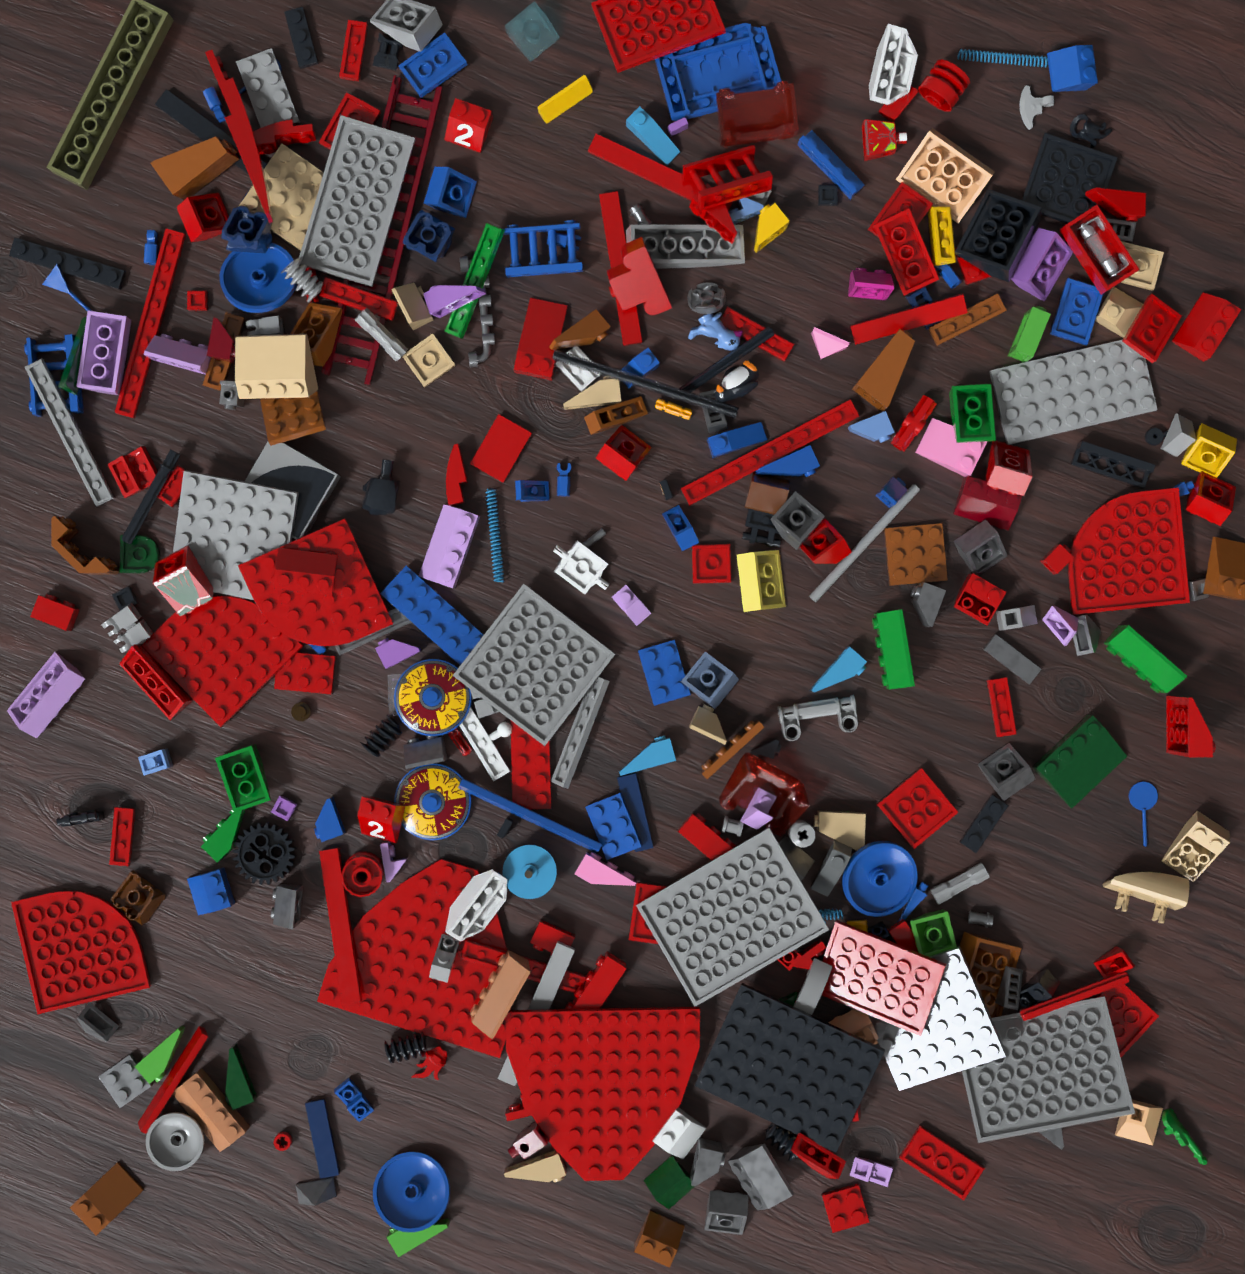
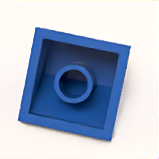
M1076 45L1047 54L1052 92L1084 91L1098 83L1093 45Z
M434 167L424 204L436 210L466 218L477 181L449 167Z
M224 867L187 878L198 915L215 912L235 904Z

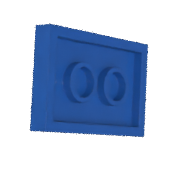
M443 33L426 45L421 52L418 51L398 65V67L420 98H422L468 64L446 33Z
M1067 278L1050 335L1087 345L1103 294L1101 295L1095 286Z
M675 640L638 650L654 706L691 695L689 688L681 682L685 674Z
M622 792L586 806L598 840L602 844L601 847L606 860L643 846Z

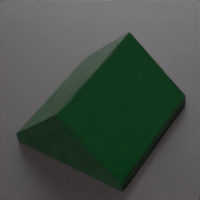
M673 1155L643 1180L655 1200L668 1210L695 1187L691 1186L690 1174Z

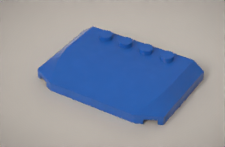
M748 23L725 28V34L655 59L671 120L678 121L682 118L687 120L771 98L781 93L783 85L766 27H753Z

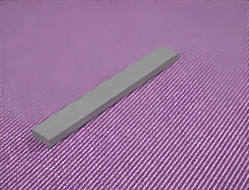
M44 359L25 366L96 507L114 499L115 497Z
M557 941L528 1010H549L575 948ZM507 1056L498 1079L516 1086L517 1080Z

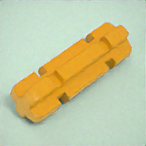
M660 398L657 399L655 404L656 409L661 411L663 409L665 412L678 417L680 415L687 420L690 419L692 414L691 409L682 408L683 406L669 401L667 403Z

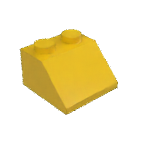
M776 203L772 206L768 204L760 211L754 246L756 253L783 233L788 227L789 220Z
M1202 423L1195 433L1196 441L1187 448L1181 464L1217 478L1235 454L1237 439Z

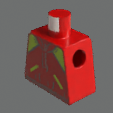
M866 119L862 123L864 161L893 155L897 150V144L907 143V133L896 132L894 122Z

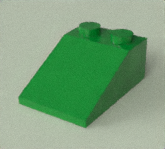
M991 384L952 386L949 398L956 443L995 441Z
M256 744L215 758L234 813L271 800L263 763Z

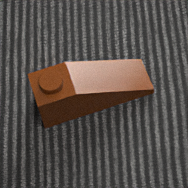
M595 309L555 338L549 347L551 350L591 345L597 340L601 342L608 336L607 331L611 326Z
M640 396L595 410L584 417L590 434L594 435L643 417L648 412Z

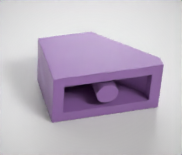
M388 638L378 642L379 646L375 648L385 669L421 652L419 647L394 639L389 641Z

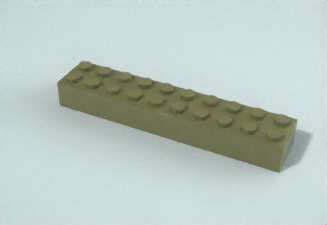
M131 0L46 167L52 173L88 190L174 21L168 12L144 0Z

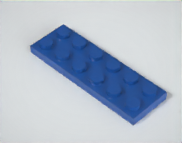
M407 566L380 593L459 665L463 663L483 637V634Z

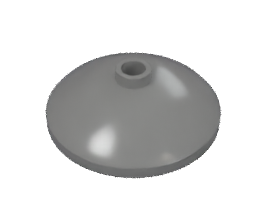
M173 1112L162 1115L153 1122L146 1135V1149L149 1157L157 1166L168 1171H181L189 1168L199 1159L204 1148V1134L200 1125L195 1119L184 1113ZM175 1136H180L181 1141H177L175 1139Z

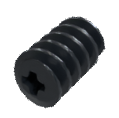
M388 714L386 715L388 722L381 720L383 727L376 725L375 727L378 732L370 731L372 738L365 736L364 738L367 743L360 742L369 753L376 757L381 756L379 750L383 752L386 750L384 744L390 746V739L393 741L397 739L395 734H402L398 723Z
M421 1032L419 1039L416 1034H413V1040L406 1035L404 1042L401 1037H398V1043H395L393 1038L390 1045H388L386 1040L384 1042L386 1056L391 1064L395 1062V1058L398 1062H402L403 1057L405 1060H409L410 1055L413 1059H416L418 1053L421 1057H424L427 1050L423 1032Z
M771 1123L765 1132L766 1137L764 1140L767 1141L771 1138V1146L777 1143V1151L783 1148V1156L789 1153V1161L794 1158L796 1159L798 1156L791 1151L796 1140V1134H790L789 1130Z

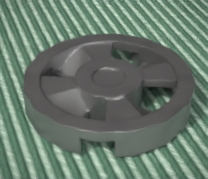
M715 283L698 284L697 289L693 291L691 289L687 296L689 307L700 314L715 313L726 302L725 290L723 288L722 290L719 289ZM714 299L720 300V304L717 307L713 305Z

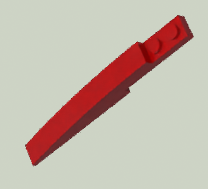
M213 50L205 52L231 112V115L225 117V120L267 219L271 223L273 222L267 182L247 112L234 79H229L226 71H221L220 68L223 67L220 57H215Z

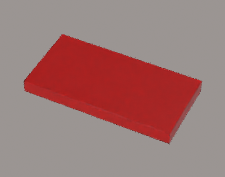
M921 1125L918 1126L899 1155L901 1160L962 1200H965L985 1169L982 1165Z

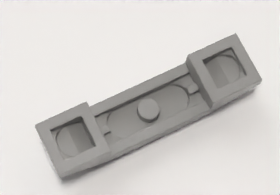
M814 958L793 1007L808 1014H813L830 975L831 965Z

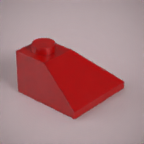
M826 519L822 520L800 546L801 550L814 564H837L852 553L842 535Z

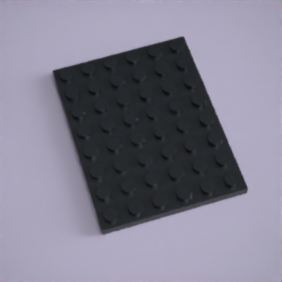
M741 983L695 1086L797 1135L801 1133L817 1144L837 1152L885 1049Z

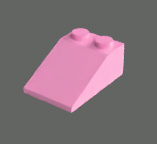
M932 418L915 453L966 477L971 476L987 441L956 443L953 426Z

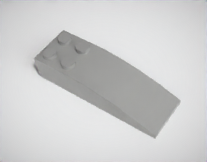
M630 225L626 230L627 243L640 237L643 238L656 269L711 267L745 263L743 225H734L737 236L733 244L724 240L719 232L708 225Z

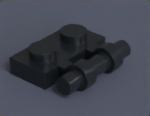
M748 509L745 527L752 528L751 533L743 532L742 539L752 544H755V542L765 544L766 547L770 548L772 546L780 547L781 540L774 539L775 533L779 534L771 521L774 515ZM758 529L768 531V537L757 535Z
M97 809L81 812L80 815H78V812L66 814L62 818H57L56 822L58 826L67 827L105 819L104 811L97 812Z

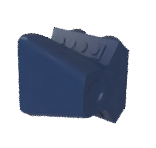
M245 206L233 208L222 229L221 239L229 241L226 250L266 253L272 242L270 232L272 222L269 223L266 214L263 212L253 213Z
M421 210L404 236L403 244L407 245V249L417 251L437 262L440 257L443 258L451 246V238L455 229Z

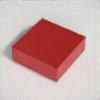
M187 291V310L208 311V292Z

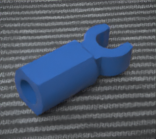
M215 88L205 89L203 94L211 111H214L219 123L226 121L222 111L223 105Z
M147 230V243L144 249V263L147 265H156L158 258V233L155 230Z
M556 233V246L564 248L568 246L566 234ZM575 235V240L581 241V237Z
M947 264L934 266L935 270L940 271V275L951 289L962 282L951 266Z
M558 463L557 470L560 476L557 477V496H570V477L568 474L571 471V464L568 463L567 470L563 471L560 468L561 464Z

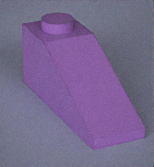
M448 285L432 286L429 291L423 293L429 314L438 318L487 294L486 290L477 286Z

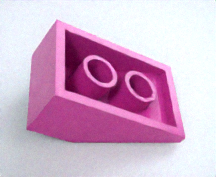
M856 268L850 273L848 297L887 300L894 290L891 274H886L884 270L867 272L865 268Z

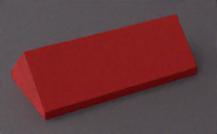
M134 644L120 662V666L171 721L193 700L141 646L142 644Z

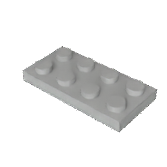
M272 48L236 61L261 128L293 119L294 125L300 123Z

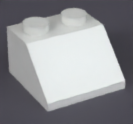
M678 1107L654 1137L653 1142L666 1152L684 1159L706 1127Z

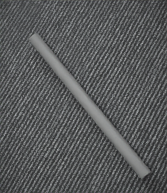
M915 484L911 485L901 499L885 513L851 550L852 553L846 556L809 595L814 602L821 598L920 491Z

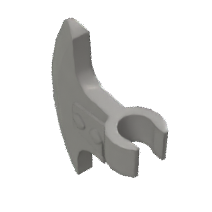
M1026 85L1021 93L1019 105L1021 118L1028 130L1033 128V118L1036 115L1042 114V107L1054 106V96L1034 98L1031 95L1030 86Z

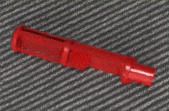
M457 728L448 733L450 739H452L463 756H467L472 752V748Z

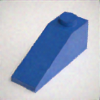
M761 422L707 438L712 458L767 441Z
M811 445L765 465L755 472L757 475L799 477L805 474V477L816 473L815 469L820 465Z

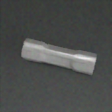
M368 308L361 311L354 319L395 361H398L407 352L408 349L378 321L377 317Z
M979 863L957 877L935 886L930 891L937 904H941L959 892L979 884L990 877L984 865Z

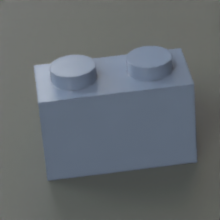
M704 652L681 682L712 708L716 709L739 679L731 670Z

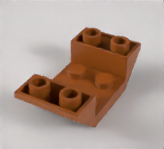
M55 515L51 518V546L79 573L90 575L119 573L116 569L117 564L112 559L95 556L90 560L87 556H82L78 552L79 548L74 543H69L79 532L75 528L77 525L69 517L66 519L64 516L59 517Z

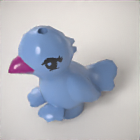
M721 312L715 315L712 313L704 314L698 318L701 325L690 330L688 339L692 340L697 335L717 338L718 341L715 342V345H718V348L732 351L740 345L742 331L726 329L719 319L722 315Z

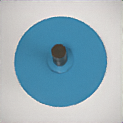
M523 845L514 849L507 856L503 865V876L507 878L506 885L508 889L516 896L524 899H535L545 895L552 888L556 880L557 868L553 857L548 851L536 845Z

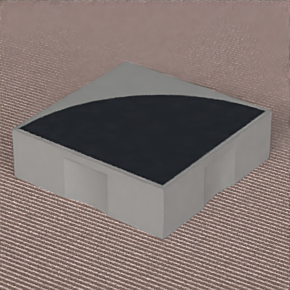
M267 442L245 482L299 492L292 538L299 539L309 533L317 519L320 508L330 497L341 476L284 443L270 446L269 442Z

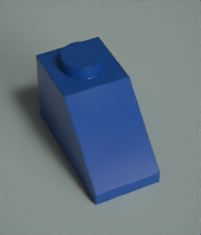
M647 348L634 357L621 370L622 372L624 370L627 373L629 372V374L634 373V375L643 376L644 378L658 368L660 362L651 350ZM627 382L625 383V385L628 387V389L633 386L632 383H631V384H629V383L627 384Z
M892 477L875 496L888 508H891L906 493V484L900 478L895 479Z
M679 505L662 513L682 551L699 543L693 527Z
M334 797L326 800L315 823V835L317 839H321V842L346 833Z

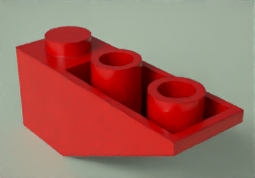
M708 183L705 185L707 189L712 188ZM696 193L692 197L689 208H691L695 215L705 220L710 228H714L719 232L724 240L733 244L737 231L726 205L722 204L700 211L698 207V193Z

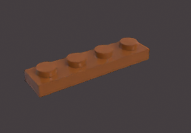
M996 294L968 308L967 314L946 319L930 327L928 330L936 346L1007 310L1000 296Z
M225 313L222 323L234 340L235 337L241 335L245 318ZM211 359L203 386L221 391L220 380L226 381L232 362Z

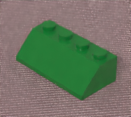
M903 610L874 614L875 618H872L873 628L877 629L878 637H875L876 647L880 648L881 652L878 660L880 667H883L884 675H881L883 686H886L889 690L915 686Z
M1118 625L1104 642L1108 646L1106 649L1114 656L1117 654L1121 657V662L1126 667H1132L1136 670L1135 674L1141 680L1145 681L1146 679L1151 683L1150 687L1157 693H1168L1187 677L1185 673L1129 625Z

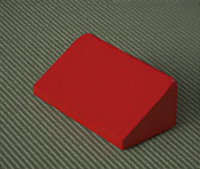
M911 86L908 94L889 105L884 104L878 112L890 122H895L919 91Z

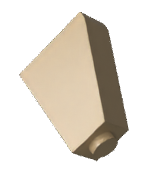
M817 811V815H814V827H817L819 832L855 850L865 846L866 814L864 812Z

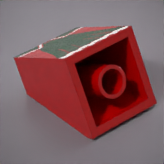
M188 545L155 563L153 584L180 616L193 612L198 606L206 605L213 599L214 588Z

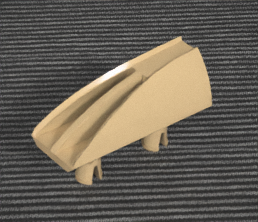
M1135 872L1115 876L1113 879L1103 883V887L1119 892L1115 909H1119L1122 906L1121 911L1126 912L1130 896L1156 904L1152 921L1158 920L1159 917L1158 923L1165 922L1167 908L1178 910L1186 907L1188 903L1189 879L1155 872Z

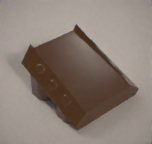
M132 870L110 901L116 908L122 909L128 919L143 925L149 922L150 917L161 902L165 900V894Z

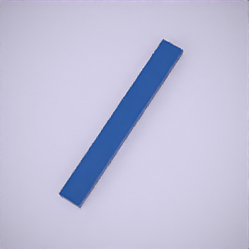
M462 779L458 786L459 789L595 853L602 846L601 843L465 779Z

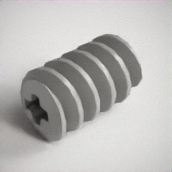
M298 258L290 262L281 273L287 272L285 279L292 277L293 279L290 284L294 285L297 283L296 291L303 289L304 291L301 296L309 295L307 302H310L321 292L323 282L319 281L316 283L318 277H310L312 271H305L307 265H300L301 259Z
M795 820L789 825L788 836L796 846L808 847L814 842L815 831L806 821ZM801 831V832H804L805 834H804V836H802V835L799 836V835H798V832Z

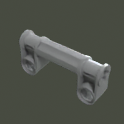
M854 695L842 699L836 697L794 704L790 707H777L782 735L788 741H795L800 737L799 720L837 715L839 727L842 731L853 732L858 727ZM847 718L853 721L851 729L844 727V720ZM789 727L796 729V736L794 738H790L786 734Z

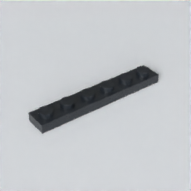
M15 237L9 254L12 258L52 270L58 264L62 273L121 290L126 274L124 270Z

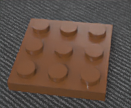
M318 390L310 397L260 398L270 446L326 430Z
M942 523L884 529L889 586L948 580Z

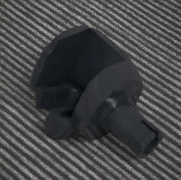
M382 459L380 476L378 478L371 477L363 485L362 490L365 492L362 508L369 511L372 515H387L395 512L400 481L393 480L392 478L394 461Z

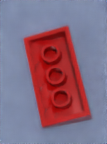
M907 207L874 224L903 296L939 280L910 208Z

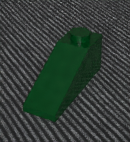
M237 1044L229 1049L225 1099L227 1104L231 1105L232 1110L252 1103L258 1097Z

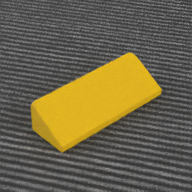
M583 75L538 106V113L546 124L593 92L586 75Z
M931 207L928 211L932 263L934 266L955 263L951 208Z

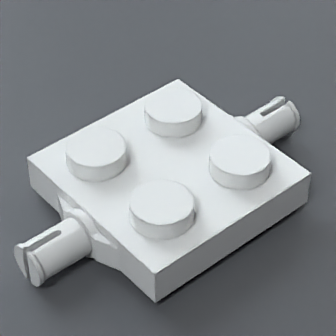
M578 540L567 552L559 545L556 546L558 550L554 548L553 552L562 557L561 562L554 571L582 593L586 594L590 587L598 584L604 590L609 586V583L601 578L602 572L608 563Z

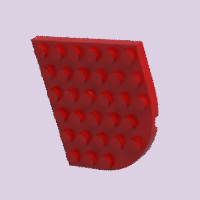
M1179 488L1142 491L1119 496L1100 506L1085 520L1071 546V555L1074 558L1068 563L1072 615L1190 603Z
M346 518L238 565L248 589L263 616L281 633L299 642L316 646L342 645L363 638L393 624ZM278 548L336 554L337 564L333 595L273 589Z
M228 596L213 597L208 604L198 606L189 614L186 613L180 616L175 612L141 645L220 727H223L303 647L299 641L286 636L272 626L255 603Z
M68 890L50 892L11 902L37 1014L151 987L143 949L136 930L126 916L108 901L90 893Z

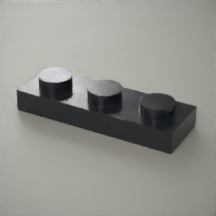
M299 7L284 11L299 68L303 69L318 65L304 8Z
M990 795L959 842L977 853L1008 805L995 796Z

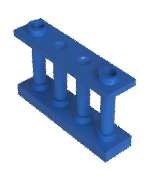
M576 220L564 221L565 224L520 228L519 225H507V229L503 230H505L504 235H510L512 264H510V268H505L506 276L521 277L584 272L583 263L579 262L576 258L575 230L581 229L580 223H576ZM567 230L569 260H567V263L560 264L557 261L555 231ZM548 232L550 256L548 265H541L538 262L536 233ZM529 233L531 263H529V266L522 267L519 264L517 234Z
M68 334L65 335V340L62 343L37 345L36 340L26 338L27 343H25L24 349L26 355H28V365L38 361L37 352L64 350L66 352L64 362L46 363L49 370L65 369L76 336ZM29 377L31 393L29 409L32 415L42 417L41 409L46 408ZM82 388L78 389L77 395L69 392V398L65 400L70 411L75 414L84 413Z

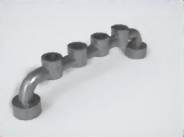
M467 256L460 257L461 272H468L472 260H468ZM487 276L483 286L484 290L489 287V276ZM486 294L479 297L483 353L477 355L476 351L468 352L470 367H477V363L488 359L491 354V345L495 344L494 333H490L489 326L493 325L492 314H488L487 308L491 306V297Z

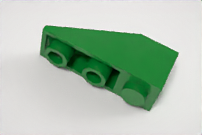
M232 809L229 812L231 816L227 820L225 818L216 825L218 829L213 834L210 832L203 839L205 843L201 848L217 863L235 847L234 843L237 840L246 809L235 813Z

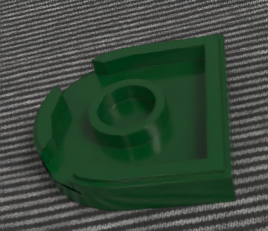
M120 535L119 573L143 574L153 570L155 563L160 558V551L156 542L147 536L136 535L133 543L128 544L122 540L123 535Z

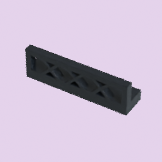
M1084 441L1077 443L1071 462L1073 466L1140 488H1145L1149 473H1152L1155 468L1154 464ZM1079 453L1087 454L1090 462L1086 464L1077 462ZM1098 459L1105 460L1108 468L1104 470L1098 469L1095 461ZM1122 465L1126 474L1122 476L1116 475L1113 467ZM1135 471L1143 472L1144 475L1141 483L1134 481L1131 473Z

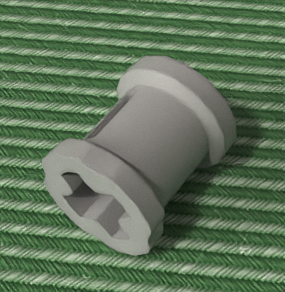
M725 816L721 832L735 833L740 837L744 823Z

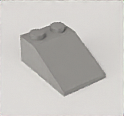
M386 0L370 19L373 25L404 46L420 52L443 25L435 7L413 0Z

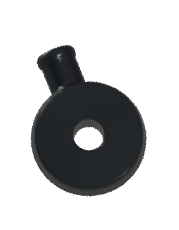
M1150 428L1145 433V441L1152 446L1159 445L1163 438L1166 437L1168 431L1162 432L1158 428Z

